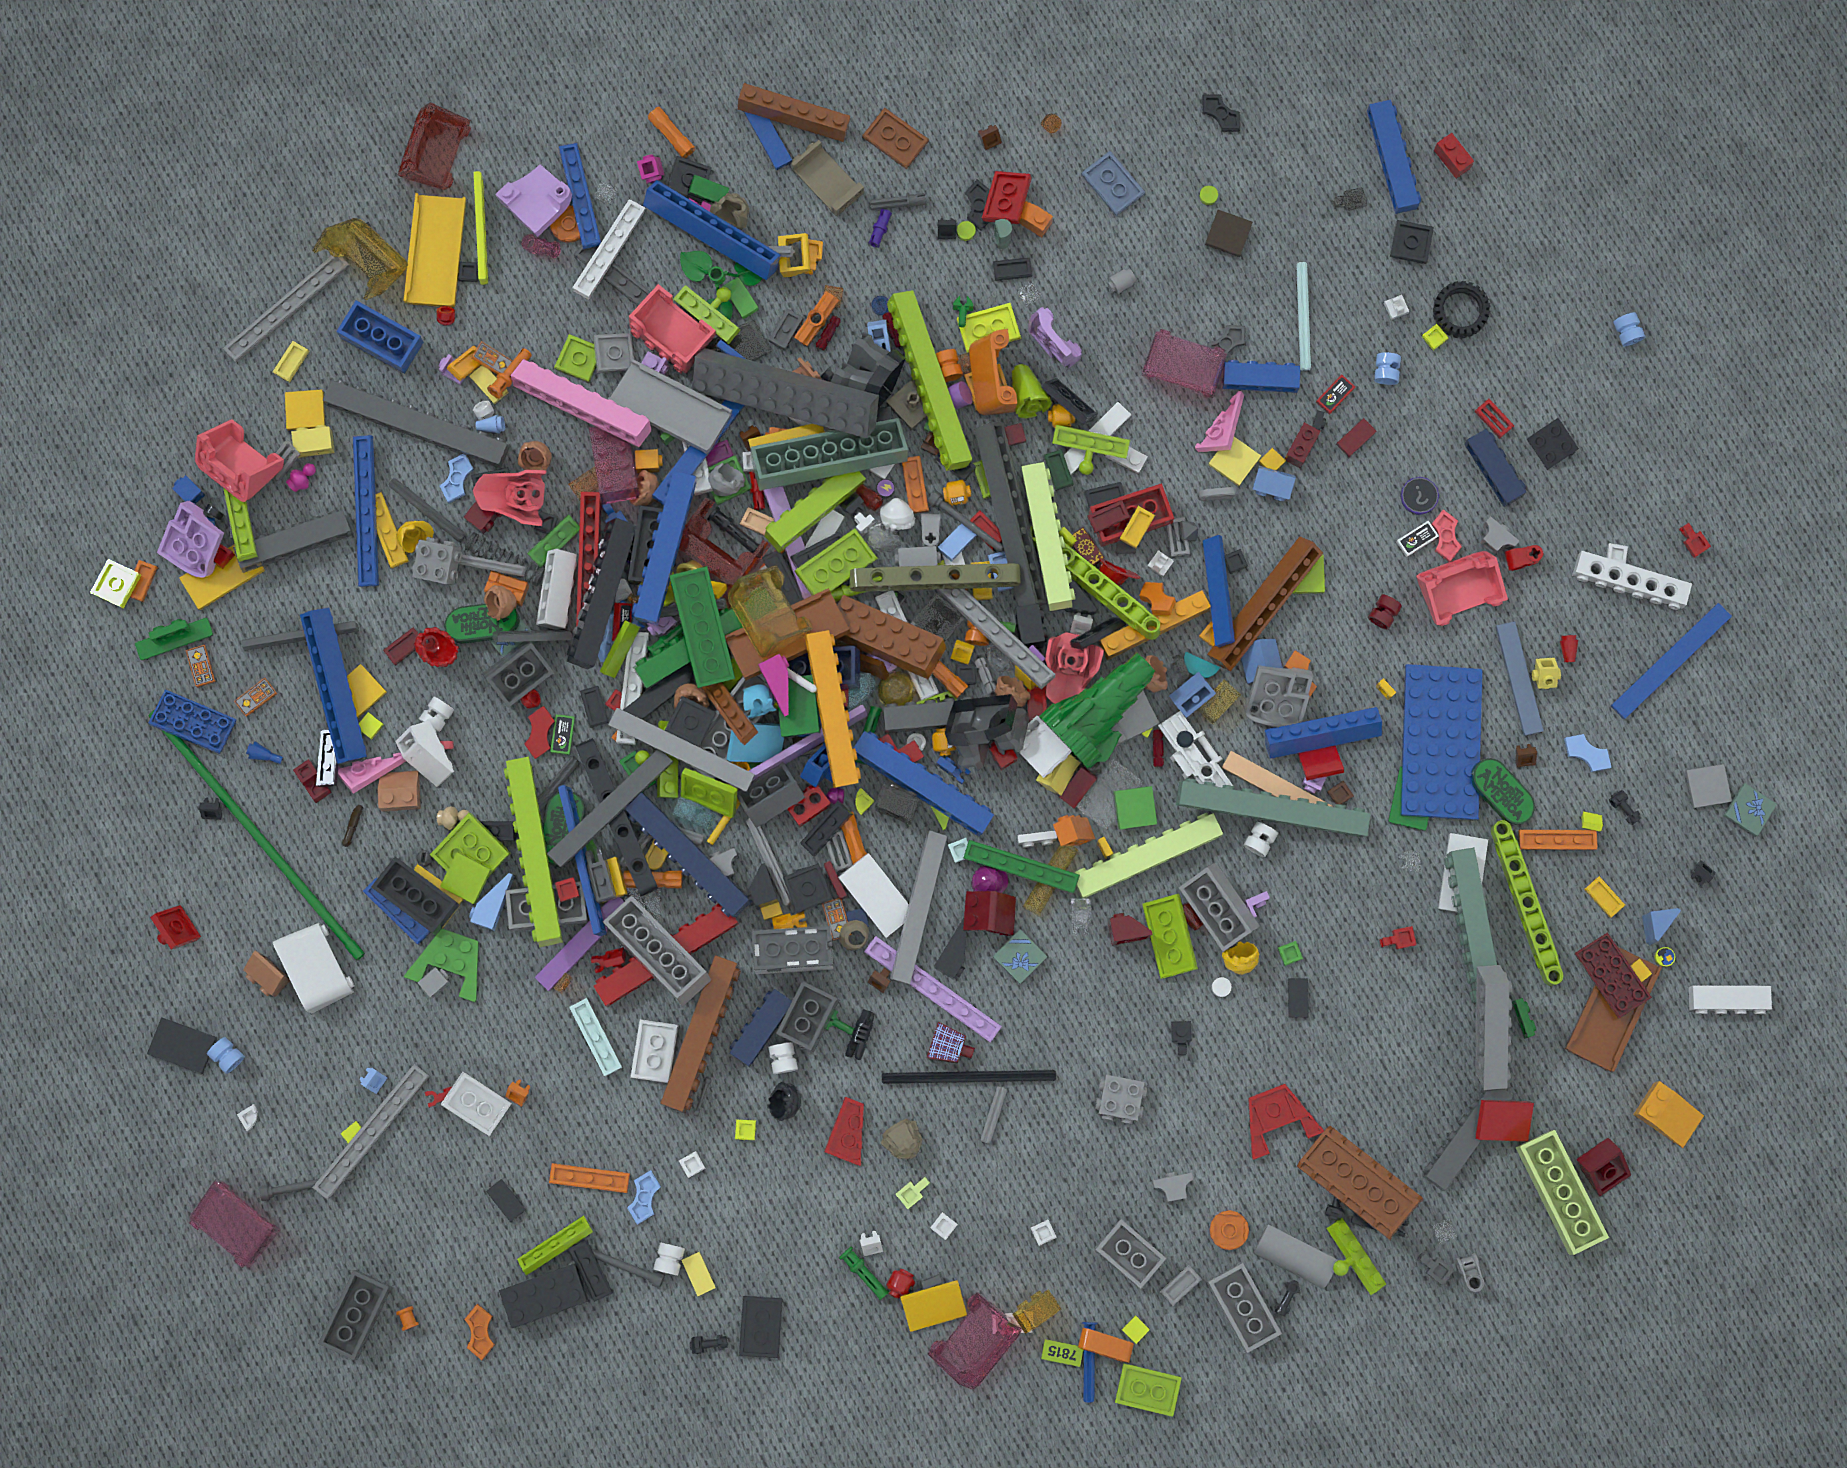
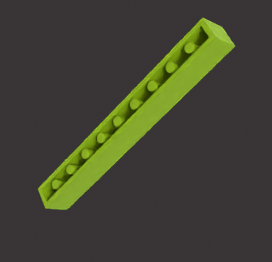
M914 291L894 293L887 303L888 311L893 316V325L898 331L900 345L904 348L905 360L909 363L911 377L915 380L917 394L921 397L923 411L928 417L929 429L933 432L934 443L939 449L941 463L945 466L946 471L965 468L972 461V457Z
M529 756L506 761L507 768H504L506 780L509 779L510 785L507 786L508 796L513 799V803L510 804L511 813L516 816L513 826L515 833L519 834V839H516L518 851H522V857L519 858L521 869L525 868L526 875H523L522 878L524 887H528L529 891L526 894L527 905H531L532 912H529L530 922L534 923L535 930H532L533 940L538 942L539 947L563 943L531 761Z

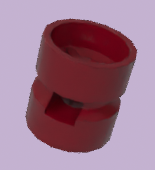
M1381 594L1376 602L1377 608H1373L1367 618L1378 627L1389 630L1394 622L1393 616L1398 615L1402 605L1394 598Z

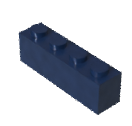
M1484 429L1467 439L1464 445L1503 507H1506L1525 495L1526 486L1515 475L1516 470L1513 465L1509 464L1505 459L1506 455L1503 449L1498 448L1494 435L1488 432L1487 429Z
M776 989L772 992H767L763 998L765 1003L761 1008L757 1007L752 1014L754 1018L751 1023L744 1025L740 1031L742 1033L740 1039H735L729 1047L731 1049L730 1054L749 1068L784 1019L792 1003V1000Z

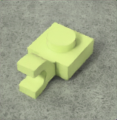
M926 1177L915 1186L910 1181L896 1193V1196L909 1209L923 1197L920 1191L928 1186L930 1182Z

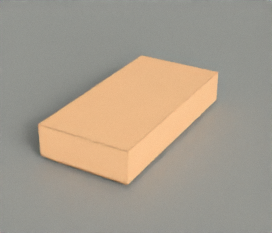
M748 507L740 525L765 536L766 526L774 521V519Z

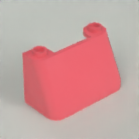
M231 419L197 435L195 462L200 470L238 500L245 502L258 493L283 469L284 459L276 453H271L267 459L243 441V427Z
M1487 551L1473 553L1421 572L1416 576L1432 619L1439 626L1449 624L1453 614L1483 603L1499 606L1503 601L1508 600L1497 558Z

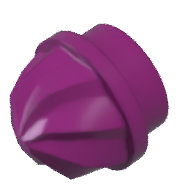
M839 787L831 788L826 797L832 804H835L837 801L843 804L845 790Z

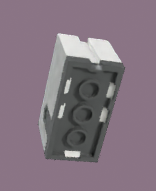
M830 926L752 931L753 963L756 974L833 969L832 949H828V946H832Z

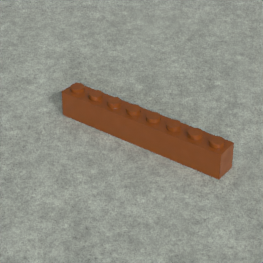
M1299 536L1233 620L1235 642L1222 647L1214 645L1207 655L1218 666L1230 672L1322 556L1323 552L1314 542Z

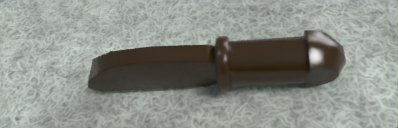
M357 805L350 816L345 837L342 839V844L345 847L352 843L351 840L363 810L362 805Z

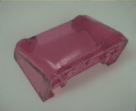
M1160 329V332H1155L1141 376L1148 378L1156 376L1157 380L1161 379L1195 390L1197 393L1201 391L1204 396L1213 399L1227 354L1224 353L1225 349L1214 346V349L1172 336L1170 331Z
M216 1179L189 1216L191 1220L189 1224L197 1230L202 1229L236 1258L234 1262L240 1267H251L279 1234L281 1229L275 1224L272 1225L265 1217L258 1214L234 1194L233 1190H228L229 1186L225 1182Z
M978 1292L969 1298L967 1308L970 1312L947 1341H935L927 1353L959 1385L969 1389H975L982 1383L1022 1331L1018 1324Z

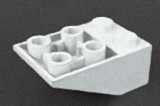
M1036 716L1028 723L1023 749L1019 753L1044 778L1060 762L1064 761L1072 751Z
M430 720L410 726L395 741L403 758L436 787L441 785L454 772L452 763L448 760L444 746L440 743L436 730Z

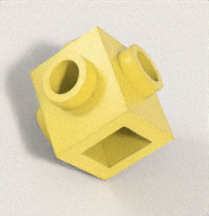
M1555 658L1536 659L1535 670H1532V680L1536 681L1538 689L1557 687L1558 680L1561 679V671Z

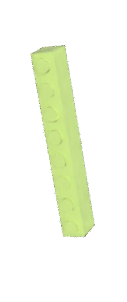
M1044 462L1022 466V474L1049 610L1072 607V600H1075L1074 589L1069 588V583L1072 580L1070 571H1066L1065 565H1068L1067 555L1062 553V548H1065L1063 536L1059 537L1058 531H1061L1060 520L1055 519V514L1058 511L1056 502L1052 503L1051 499L1054 496L1053 486L1048 484V480L1051 479L1049 468L1045 469Z
M1204 813L1198 816V820L1193 823L1190 820L1180 824V828L1175 831L1173 828L1164 831L1162 837L1156 839L1153 836L1145 840L1146 844L1138 846V844L1127 848L1128 852L1122 855L1120 852L1115 853L1106 862L1100 860L1092 864L1093 868L1088 870L1082 868L1075 873L1080 875L1076 888L1081 899L1222 837L1223 832L1214 813L1210 815Z

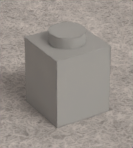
M435 967L418 984L433 999L450 984L447 980L450 976L443 969L438 970Z

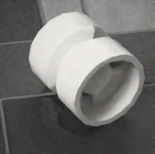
M433 697L428 704L429 709L423 711L419 720L422 722L430 720L435 730L440 733L445 725L444 720L450 718L454 709L440 699Z
M1256 822L1251 831L1253 835L1248 836L1243 846L1254 854L1265 858L1270 850L1269 844L1275 841L1278 832L1261 822Z
M793 1042L768 1047L770 1058L774 1059L771 1063L773 1074L798 1070L796 1059L793 1058L795 1054Z
M660 1242L658 1249L660 1257L655 1260L653 1270L678 1276L681 1266L678 1261L683 1258L685 1248Z

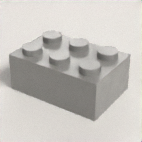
M1122 1219L1115 1224L1094 1249L1139 1289L1145 1285L1166 1260L1159 1251Z

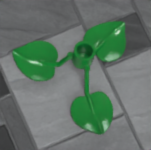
M704 251L680 253V263L686 277L691 281L700 282L705 278V274L709 275L712 283L715 284L716 293L719 285L724 283L725 276L739 277L743 285L755 286L763 279L737 262L734 265V269L738 274L727 271L723 272L722 268L718 266L712 267V259ZM708 299L706 302L711 304L715 299ZM728 300L727 302H722L716 310L730 320L733 314V306Z

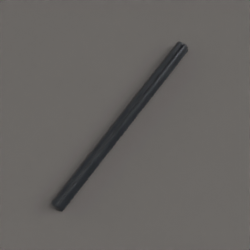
M1055 1070L882 1073L883 1084L1056 1080Z

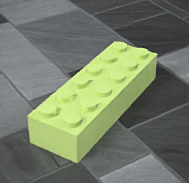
M1551 1130L1515 1147L1569 1255H1575L1609 1238L1555 1130Z

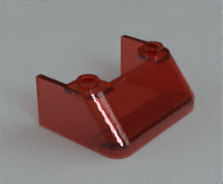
M705 497L685 525L679 549L703 567L707 566L708 571L726 584L736 585L757 566L772 544L763 540L754 553L744 552L735 560L707 539L711 534L712 525L704 516L712 507L714 501Z

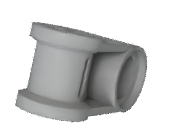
M921 514L923 547L936 546L937 549L939 545L940 514ZM929 538L933 540L931 544L928 541Z
M1472 1253L1469 1257L1455 1258L1464 1288L1471 1293L1480 1291L1484 1286V1280L1477 1255ZM1471 1278H1475L1478 1281L1476 1289L1471 1288L1469 1285Z

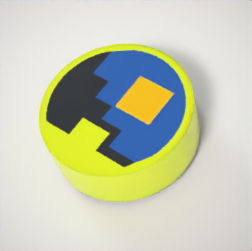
M1668 947L1658 949L1654 956L1655 962L1661 967L1672 965L1675 961L1674 951Z

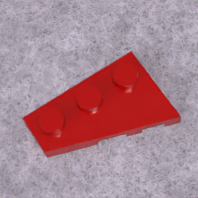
M844 1097L824 1149L825 1153L861 1166L863 1103Z

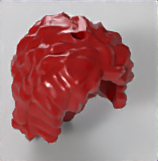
M437 627L425 628L424 633H419L416 637L415 649L419 658L424 663L427 662L429 665L436 667H447L448 664H453L454 660L457 659L459 646H456L454 639L447 632Z

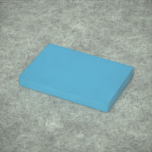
M752 723L758 733L746 745H743L731 730L727 760L731 762H765L782 752L784 737H781L780 724Z

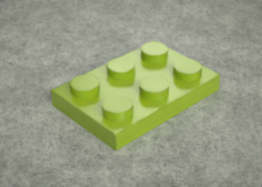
M687 768L683 770L681 776L682 799L730 818L734 817L736 814L737 788Z
M1123 1363L1115 1403L1173 1417L1182 1377Z

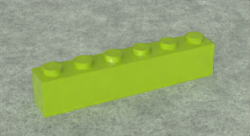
M860 471L827 477L822 482L823 485L819 488L814 487L808 493V497L804 500L803 498L799 499L794 504L793 509L784 511L778 521L769 523L765 528L764 537L780 553L864 485L866 478Z

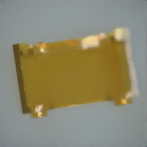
M777 565L739 577L728 593V599L734 612L761 657L769 656L805 637L806 634H810L813 630L811 622L803 616L797 618L783 594L781 587L784 575Z

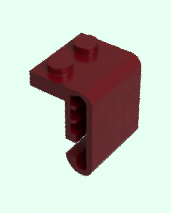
M966 891L963 930L986 931L1004 936H1014L1016 897L996 891Z

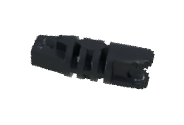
M863 1009L855 1024L856 1027H854L845 1056L852 1057L855 1055V1059H862L867 1045L866 1042L873 1028L875 1013Z

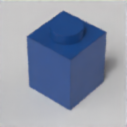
M186 475L183 478H179L172 488L185 502L191 501L195 505L205 496Z

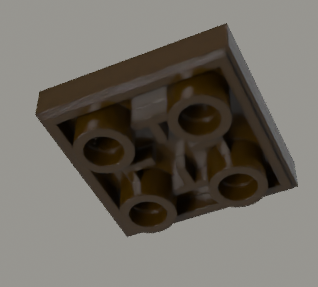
M1217 210L1205 245L1240 257L1253 222Z

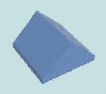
M1258 639L1254 641L1241 658L1247 684L1253 683L1258 665L1283 668L1276 639Z
M1676 908L1652 911L1643 915L1646 943L1651 945L1658 942L1681 910Z

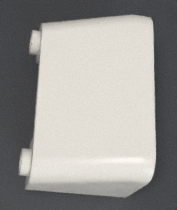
M320 923L273 942L274 948L303 1007L311 1014L354 993L352 987L355 986L351 977H346L343 974L327 942L329 932L326 926Z

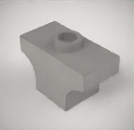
M1491 516L1484 523L1483 527L1485 528L1486 535L1480 544L1493 555L1500 549L1506 548L1511 550L1518 544L1519 540L1510 533L1509 528L1503 524L1500 525Z
M734 848L723 853L718 851L710 855V860L728 878L735 876L732 864L738 856Z
M1177 1172L1165 1174L1166 1178L1152 1180L1153 1189H1160L1165 1195L1166 1202L1187 1198L1186 1185L1193 1181L1192 1172L1177 1175Z

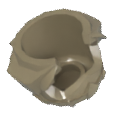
M727 193L718 202L715 201L711 205L710 212L741 230L746 228L749 206L745 198H742L739 194Z
M904 1119L891 1126L882 1135L881 1145L898 1159H913L920 1151L922 1137L916 1121Z

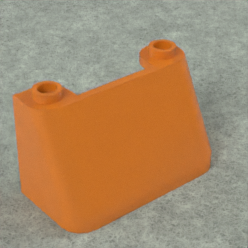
M1008 329L996 330L974 341L969 348L976 409L981 415L1013 413L1017 406L1015 390L1010 386H1000L996 360L999 357L1000 350L1006 348L1009 343Z

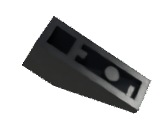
M964 918L934 965L936 970L953 980L956 976L960 978L965 969L963 964L967 931L963 930Z

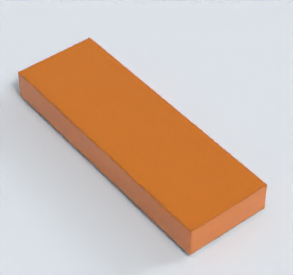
M920 456L908 457L907 462H902L908 505L913 510V514L929 512Z

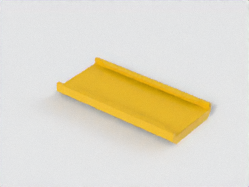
M415 193L404 303L455 307L466 197L425 196Z

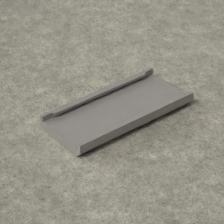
M634 359L611 397L607 399L613 400L619 406L631 409L638 415L646 416L650 421V425L706 454L710 452L732 415L731 409Z

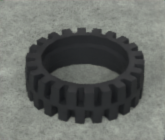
M1456 281L1453 284L1450 283L1436 297L1433 307L1434 320L1436 319V324L1441 327L1443 332H1447L1446 334L1449 336L1453 335L1454 338L1471 337L1477 334L1488 320L1490 315L1488 296H1485L1484 290L1481 291L1478 285L1476 287L1473 286L1472 282L1466 283V281H1461L1459 283ZM1455 293L1471 295L1479 305L1478 319L1473 324L1465 327L1452 324L1444 314L1443 305L1445 300Z

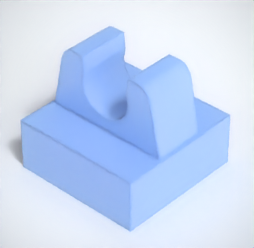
M367 1068L368 1074L366 1077L360 1078L361 1085L377 1094L387 1077L373 1068Z

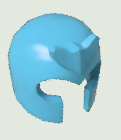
M757 684L743 689L744 710L751 709L748 718L758 717L767 714L769 711L776 710L773 707V694L767 686Z

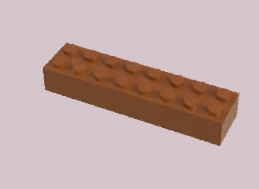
M716 955L708 973L711 981L702 989L660 1103L665 1107L682 1113H686V1110L690 1111L694 1100L691 1096L693 1091L697 1092L700 1081L698 1077L706 1069L707 1062L705 1058L707 1054L711 1055L714 1047L712 1039L714 1036H718L721 1028L720 1024H718L719 1020L725 1017L727 1012L726 1001L727 999L731 1000L734 993L733 982L738 981L741 973L736 962Z

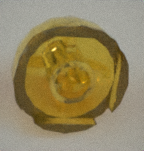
M892 671L886 680H880L878 684V697L885 707L887 704L894 703L898 704V706H905V703L912 702L915 697L914 682L907 674L901 671Z

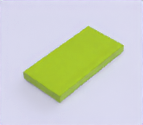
M854 528L794 572L810 594L815 595L828 588L832 592L850 579L851 569L866 568L878 558L856 528Z
M1180 894L1143 903L1147 926L1153 933L1151 942L1160 978L1164 979L1197 970L1198 967Z

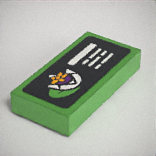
M555 715L551 753L570 755L575 723L574 716Z

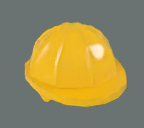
M408 521L398 529L396 538L398 544L405 552L413 553L419 540H426L427 537L433 538L434 531L432 526L425 521Z

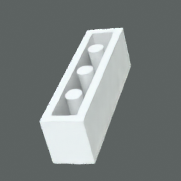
M559 549L547 552L536 625L554 630L565 628L568 622V607L571 604L570 594L574 585L573 575L577 566V554Z
M1771 986L1689 987V1011H1695V1014H1708L1707 1011H1715V1014H1727V1011H1734V1014H1746V1011H1754V1014H1766V1011L1772 1009Z

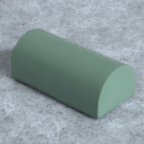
M1006 219L996 220L994 224V236L998 248L1001 250L1008 247L1011 242L1012 225Z

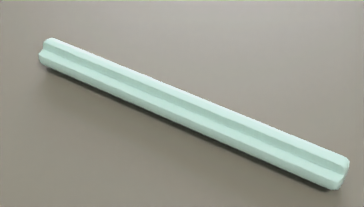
M1299 262L1297 263L1300 369L1301 371H1309L1311 369L1307 263Z

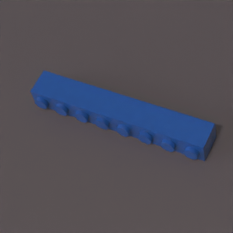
M658 180L647 188L643 203L644 207L765 280L776 272L781 254Z
M674 471L672 476L669 475L667 487H669L668 494H664L662 505H664L663 512H659L657 518L659 527L658 530H654L652 541H654L653 549L649 548L647 559H649L648 567L645 566L642 573L644 582L643 585H639L637 591L639 600L638 603H634L632 614H635L634 618L637 621L658 626L670 583L669 575H672L697 483V478L694 475Z
M330 608L311 610L300 614L337 764L367 757Z
M864 731L854 746L857 759L978 837L982 835L993 818L994 814L991 813L990 808L975 803L973 797L958 792L959 789L956 786L946 784L935 773L932 775L926 771L927 768L922 764H915L905 753H898L891 744L878 740V736L874 733Z

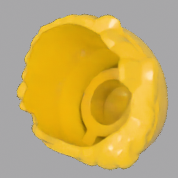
M1239 941L1234 947L1222 952L1225 967L1239 975L1249 973L1259 962V950L1249 941L1246 943Z

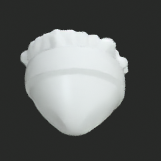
M899 498L892 499L880 509V518L886 529L890 528L891 531L910 529L915 523L913 510L906 502Z

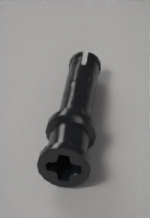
M716 507L707 518L708 521H712L720 527L719 530L721 532L726 531L737 542L749 550L751 554L759 548L760 545L733 523V519L731 517L728 518L722 513L719 507Z

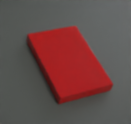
M995 171L982 215L983 221L995 222L999 219H1006L1011 224H1019L1032 179L1031 174Z
M1481 1100L1475 1138L1478 1140L1528 1141L1534 1103L1530 1101Z

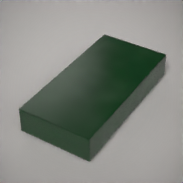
M1062 449L1044 454L1043 457L1047 468H1049L1055 491L1073 486L1074 483Z

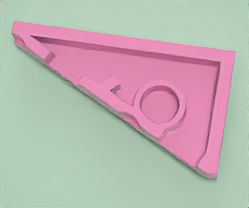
M1238 391L1229 401L1231 405L1226 412L1222 411L1213 425L1206 431L1207 437L1203 442L1196 444L1195 449L1197 452L1231 450L1244 398L1242 391Z
M395 753L392 758L382 759L381 757H376L361 762L356 761L352 762V766L340 768L338 765V777L354 794L405 763L406 760L401 753Z

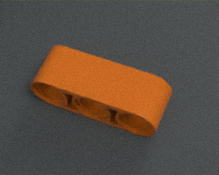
M1082 1328L1078 1348L1125 1363L1130 1362L1134 1347L1132 1342L1087 1328Z

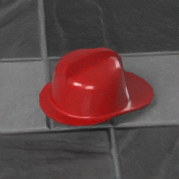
M1099 558L1102 562L1099 571L1118 586L1122 585L1128 577L1141 578L1130 570L1114 565L1104 558Z

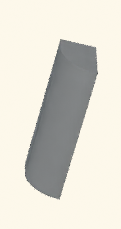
M1269 1224L1265 1226L1253 1251L1255 1255L1322 1289L1329 1283L1334 1273L1333 1265L1338 1261V1259Z

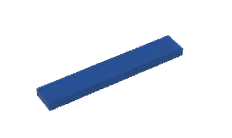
M574 143L559 146L567 185L572 192L571 201L583 249L597 247L601 244L578 145Z
M1216 535L1203 540L1215 646L1222 647L1234 643L1235 639L1222 536Z

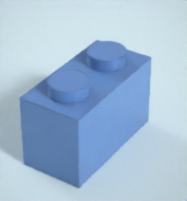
M1259 466L1253 490H1256L1255 493L1258 495L1266 496L1270 494L1274 495L1276 500L1285 501V499H1290L1296 476Z
M1198 672L1170 694L1169 697L1187 718L1213 697L1216 692Z

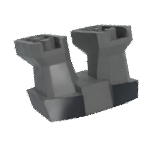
M863 332L862 338L858 337L855 341L848 362H843L842 368L838 367L831 382L879 395V408L891 395L889 391L893 392L906 358L896 349L889 352L874 343L871 335Z
M1012 694L956 700L953 702L945 735L948 744L955 746L959 752L957 764L962 772H965V768L975 767L976 771L984 767L989 742L992 739L1002 755L1005 754V750L1014 749L1018 753L1023 749L1029 717L1023 708L1017 707L1018 703Z

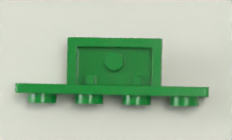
M208 618L192 623L177 619L172 621L171 625L153 628V631L148 632L150 638L136 642L135 646L140 660L143 661L213 636V631Z

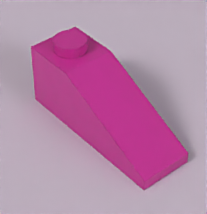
M777 654L758 664L783 716H787V667L789 664L785 656L781 657L780 654Z

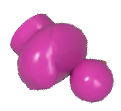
M305 464L302 469L303 471L294 469L290 472V478L286 480V483L294 492L300 489L306 490L309 487L307 476H312L316 472L313 464Z

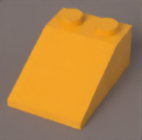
M1660 1081L1653 1083L1633 1114L1681 1148H1684L1704 1117L1703 1114L1679 1094Z

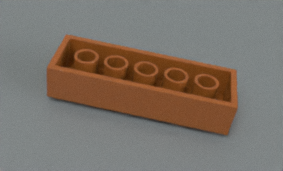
M845 595L842 596L837 605L851 632L837 640L855 646L864 652L927 680L929 679L946 650L943 638Z

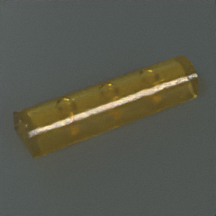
M1059 845L1048 865L1067 871L1078 849L1074 846ZM1037 882L1022 907L1040 916L1056 888Z

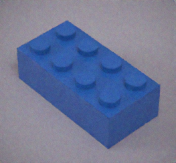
M355 300L336 331L342 340L404 374L424 343L420 335Z

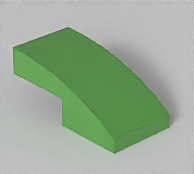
M738 277L722 286L727 287L731 291L730 300L743 319L759 310Z

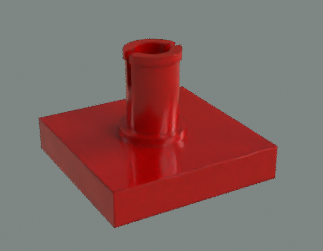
M181 905L155 913L150 917L160 932L157 936L158 941L163 945L168 944L171 950L195 942L201 937Z

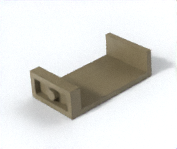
M820 140L809 144L802 155L798 154L792 160V170L836 217L864 194L863 185L860 182L856 184L822 148Z

